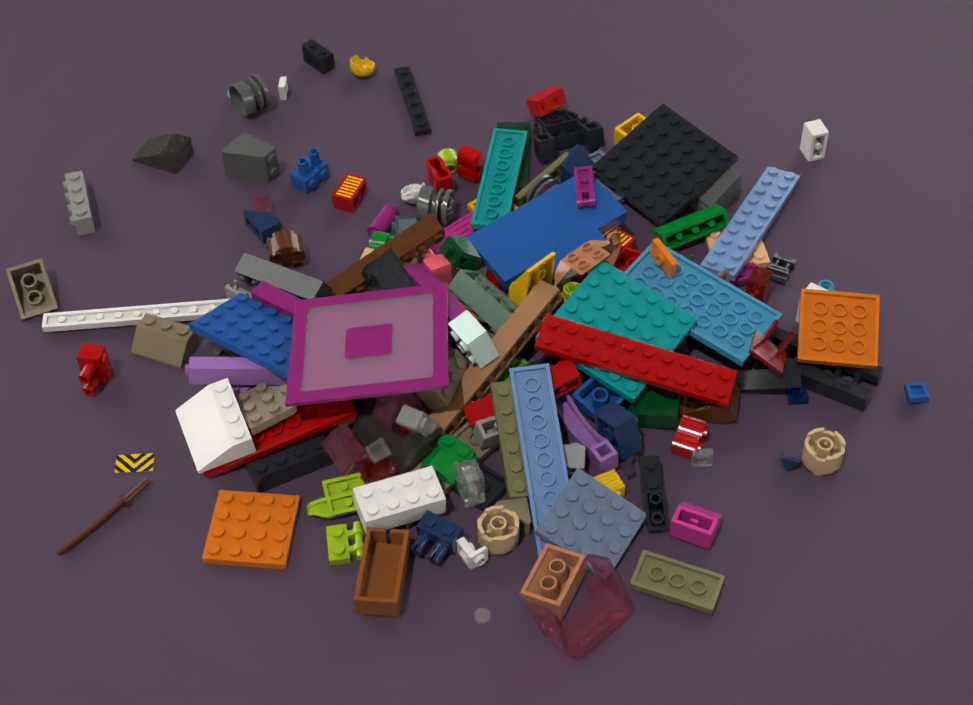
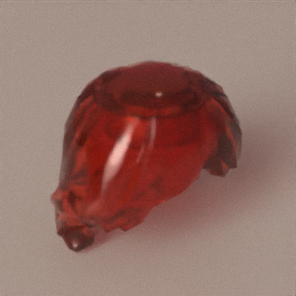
M378 456L375 460H369L362 466L360 478L364 483L370 484L394 477L398 471L397 463L387 456Z

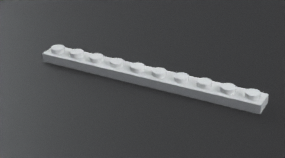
M229 299L43 313L42 329L43 332L138 325L146 313L175 322L191 321L198 319Z

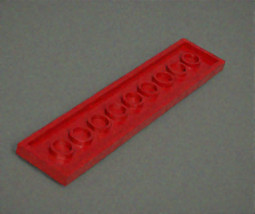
M546 314L535 344V350L725 408L728 406L737 371L550 314Z

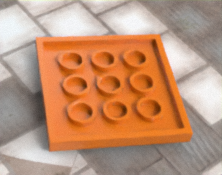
M801 288L797 362L877 369L880 295Z
M219 490L202 555L203 563L286 569L301 502L300 496Z

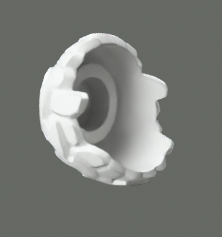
M423 182L422 185L409 184L405 186L400 192L402 200L411 204H417L420 189L425 183Z

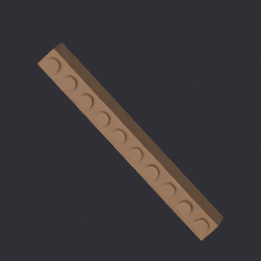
M540 280L537 285L532 287L528 296L520 302L519 307L514 313L509 315L508 320L497 330L496 335L491 339L499 356L481 369L476 363L471 364L465 370L449 405L434 409L428 414L439 422V429L434 437L440 439L444 435H453L465 420L462 407L485 396L490 390V384L498 380L541 327L546 314H551L562 301L559 288L543 280Z

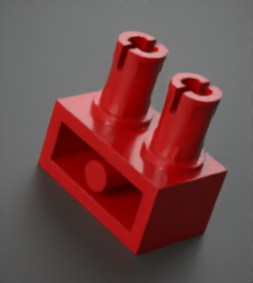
M83 342L76 356L81 371L78 378L81 383L85 384L82 389L83 393L87 396H93L98 384L106 385L108 379L112 377L113 367L110 364L109 354H107L104 345Z

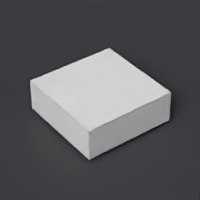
M281 77L279 80L278 91L280 100H286L287 77Z

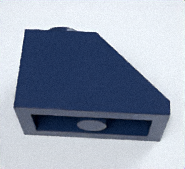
M249 210L243 212L245 224L263 244H266L268 237L269 239L272 238L273 233L281 231V221L271 213Z

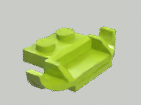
M362 472L322 481L325 497L314 500L306 506L308 517L315 515L321 518L332 519L333 517L357 512L353 501V488L365 485Z

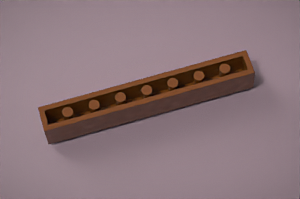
M431 212L325 282L333 289L330 296L365 292L370 286L364 281L361 271L369 262L387 249L392 248L402 265L408 264L417 255L425 253L432 245L440 243L446 237L444 228Z

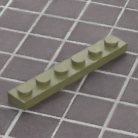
M511 381L491 383L490 390L508 500L524 497L529 499Z

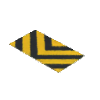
M155 453L117 455L115 473L153 471Z

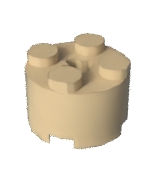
M823 427L813 429L807 434L801 456L804 465L816 476L834 473L842 465L846 446L845 440L837 431L833 433L825 430Z
M502 505L486 508L477 520L478 542L480 546H486L489 555L505 554L514 551L519 541V518L514 511L512 513L510 510L505 509V506Z

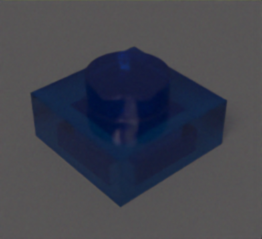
M801 384V388H785L788 405L808 404L809 397L806 384Z

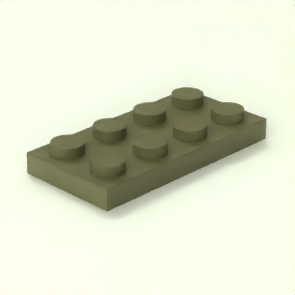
M643 549L629 588L712 615L725 581V575Z

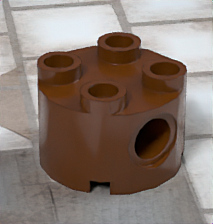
M281 230L273 233L272 238L269 239L268 237L266 247L269 253V262L283 267L292 266L293 268H300L305 259L301 235L299 233L294 234L292 230Z

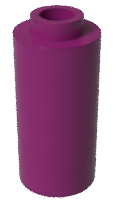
M385 204L367 229L369 236L374 231L388 232L399 216V211L394 205Z

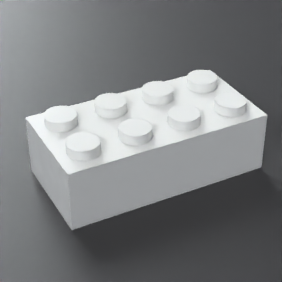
M433 466L353 488V501L365 534L367 527L386 528L387 530L420 520L426 510L436 515L446 512V498Z

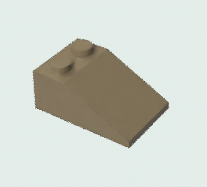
M42 258L6 269L22 321L58 309L51 280Z

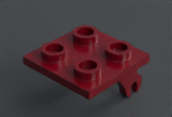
M775 319L763 334L757 330L754 332L748 352L754 359L760 360L767 365L771 371L781 375L787 357V352L784 349L794 337L795 332L791 330L779 346L776 347L767 340L779 325V320Z

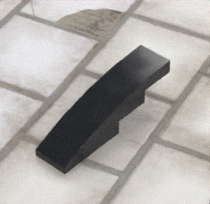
M783 368L781 375L770 369L736 370L735 382L740 390L801 388V368Z

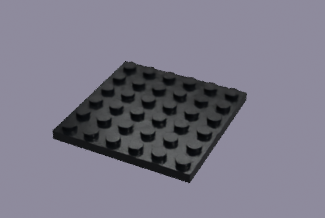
M661 104L595 163L597 179L659 226L671 222L738 161V156L665 104Z

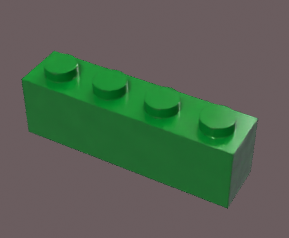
M718 204L711 205L653 229L654 237L659 238L666 247L670 249L676 248L726 227L729 223L727 211Z

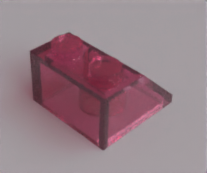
M348 426L333 429L322 443V446L343 476L374 465Z

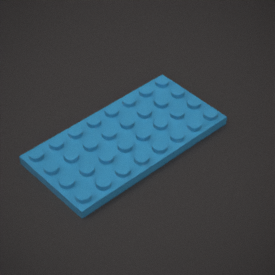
M650 244L624 273L698 318L697 323L688 335L738 365L743 366L751 356L748 351L754 332L757 330L763 334L775 319L780 321L783 314L666 247L678 262L676 275L669 278L651 255Z

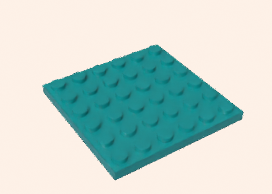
M604 260L600 261L554 314V316L673 352L698 320L692 314ZM539 333L536 335L535 341H537ZM572 361L576 368L631 403L635 402L648 385Z

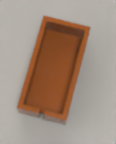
M367 527L354 595L356 614L399 617L410 553L409 548L411 547L409 530L390 529L391 544H388L386 528Z

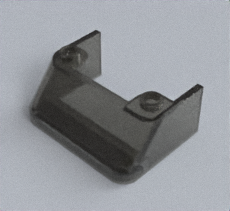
M390 396L372 397L360 410L349 434L350 444L392 477L411 472L438 446V441L443 436V428H437L427 438L418 433H411L402 439L377 420L391 409Z

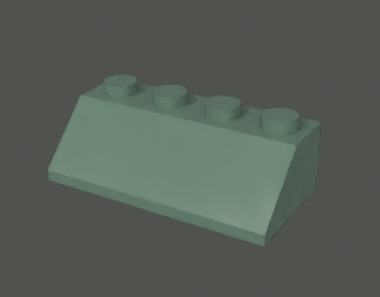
M460 269L448 286L457 299L466 303V308L477 313L478 318L482 322L488 323L491 326V330L494 333L505 324L509 315L514 313L519 307L479 271Z

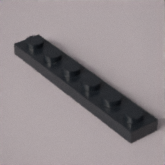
M410 66L394 69L397 84L415 137L431 134V127Z

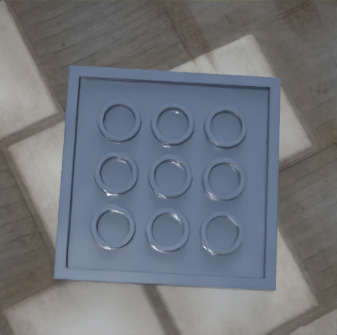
M577 468L534 534L551 545L585 555L587 570L603 581H606L646 518V513L580 468Z

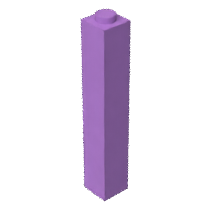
M189 357V364H185V376H189V384H212L228 378L230 385L287 384V379L244 357Z

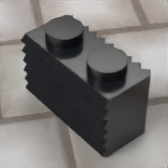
M314 39L302 44L304 61L318 70V72L326 74L335 68L334 54Z

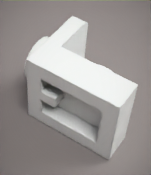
M464 536L456 540L457 553L470 570L482 566L488 560V548L486 546L476 550L471 542L468 543Z

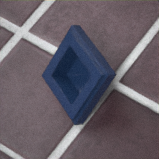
M786 454L780 455V460L787 472L801 461L799 457Z

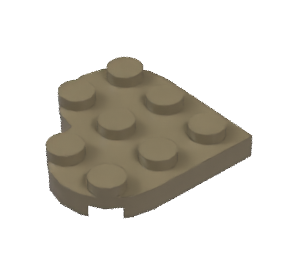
M260 383L255 388L242 392L237 396L243 418L253 435L297 412V406H285L287 384L273 390L266 383Z

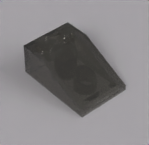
M177 133L150 137L132 158V162L177 174L194 153L191 138Z

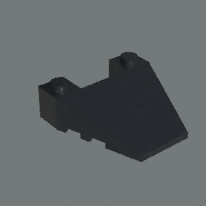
M566 109L555 111L542 117L534 116L535 156L540 161L547 162L557 158L556 150L573 147L576 144H584L589 150H598L600 147L605 146L603 126L595 120L590 122L587 117L579 118L577 113Z

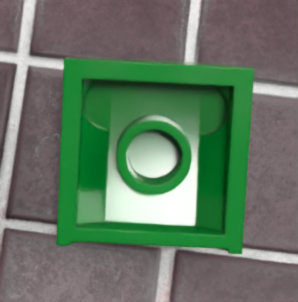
M444 435L439 439L438 446L421 463V466L423 468L433 466L436 476L453 487L478 463V456L470 446L457 437Z

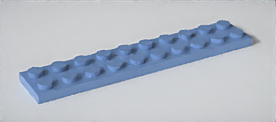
M768 166L700 266L715 275L724 269H729V278L731 281H735L800 182L801 175Z
M549 363L509 368L534 533L569 481ZM535 534L539 557L547 542Z

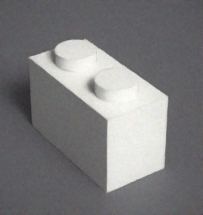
M820 119L805 122L803 126L800 150L808 162L822 159L825 156L829 131Z

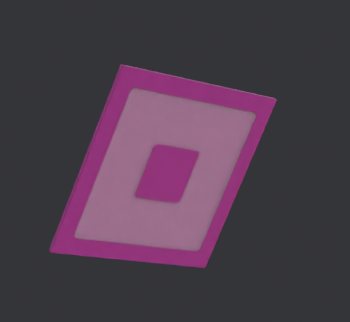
M447 283L295 301L285 399L286 407L449 389Z

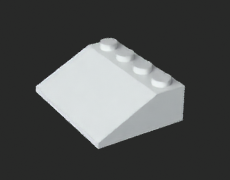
M228 378L209 384L175 410L198 474L256 452Z

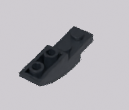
M660 455L639 456L640 488L643 511L646 513L647 531L669 530Z

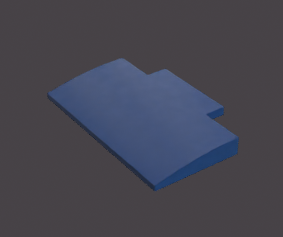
M574 176L466 238L484 258L482 262L506 290L526 270L551 252L556 253L554 277L558 263L574 249L589 240L606 241L602 234L627 220V211L595 178H593L596 207L583 206V208L578 209Z

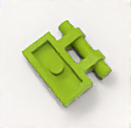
M360 521L353 523L352 530H347V524L326 526L330 566L351 563L350 556L356 555L357 560H361L364 547L363 537L365 534ZM354 539H355V544L352 545V546H349V541H348V540H354Z

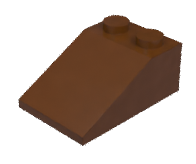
M734 381L727 408L676 393L675 400L680 402L681 419L686 414L709 423L719 424L737 420L740 388Z

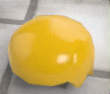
M357 55L349 60L351 71L355 76L366 77L375 70V63L368 60L367 57L361 60Z

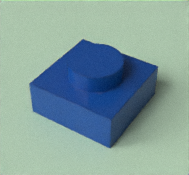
M925 382L905 383L904 391L908 403L928 402L930 396Z

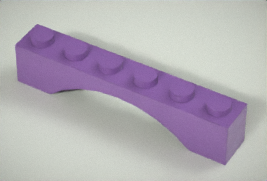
M569 392L555 398L558 420L576 443L585 445L586 456L597 471L602 474L619 467L618 452L606 438L598 434L589 425L578 410Z

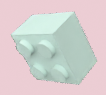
M468 310L448 323L452 330L449 332L455 342H459L457 344L458 349L462 354L467 353L466 357L472 365L476 363L481 369L499 356L487 331Z

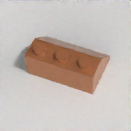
M546 543L520 591V596L542 615L562 621L587 572L586 556Z

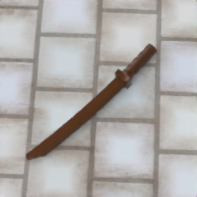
M145 477L127 495L123 496L121 494L119 496L120 501L57 551V554L60 556L70 551L122 507L127 506L130 508L132 506L131 500L140 494L151 482Z

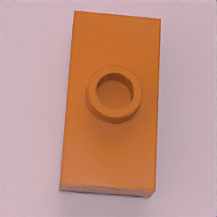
M659 238L653 239L650 247L651 255L669 278L674 277L678 262Z

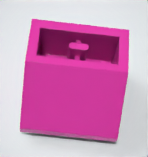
M682 502L678 505L671 520L669 535L710 549L724 515Z

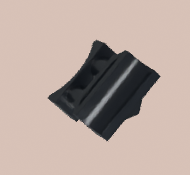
M775 252L772 263L767 265L763 278L785 285L788 280L789 270H794L797 259H783Z

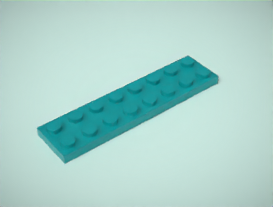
M493 129L471 220V229H481L511 212L528 131Z

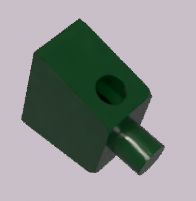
M449 235L440 246V253L446 257L451 265L463 270L475 271L484 260L464 235Z

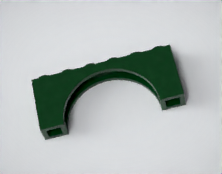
M686 335L674 352L680 354L689 352L690 335ZM647 385L634 403L629 402L631 407H628L627 411L637 417L638 427H679L681 419L679 400L662 397L653 392Z

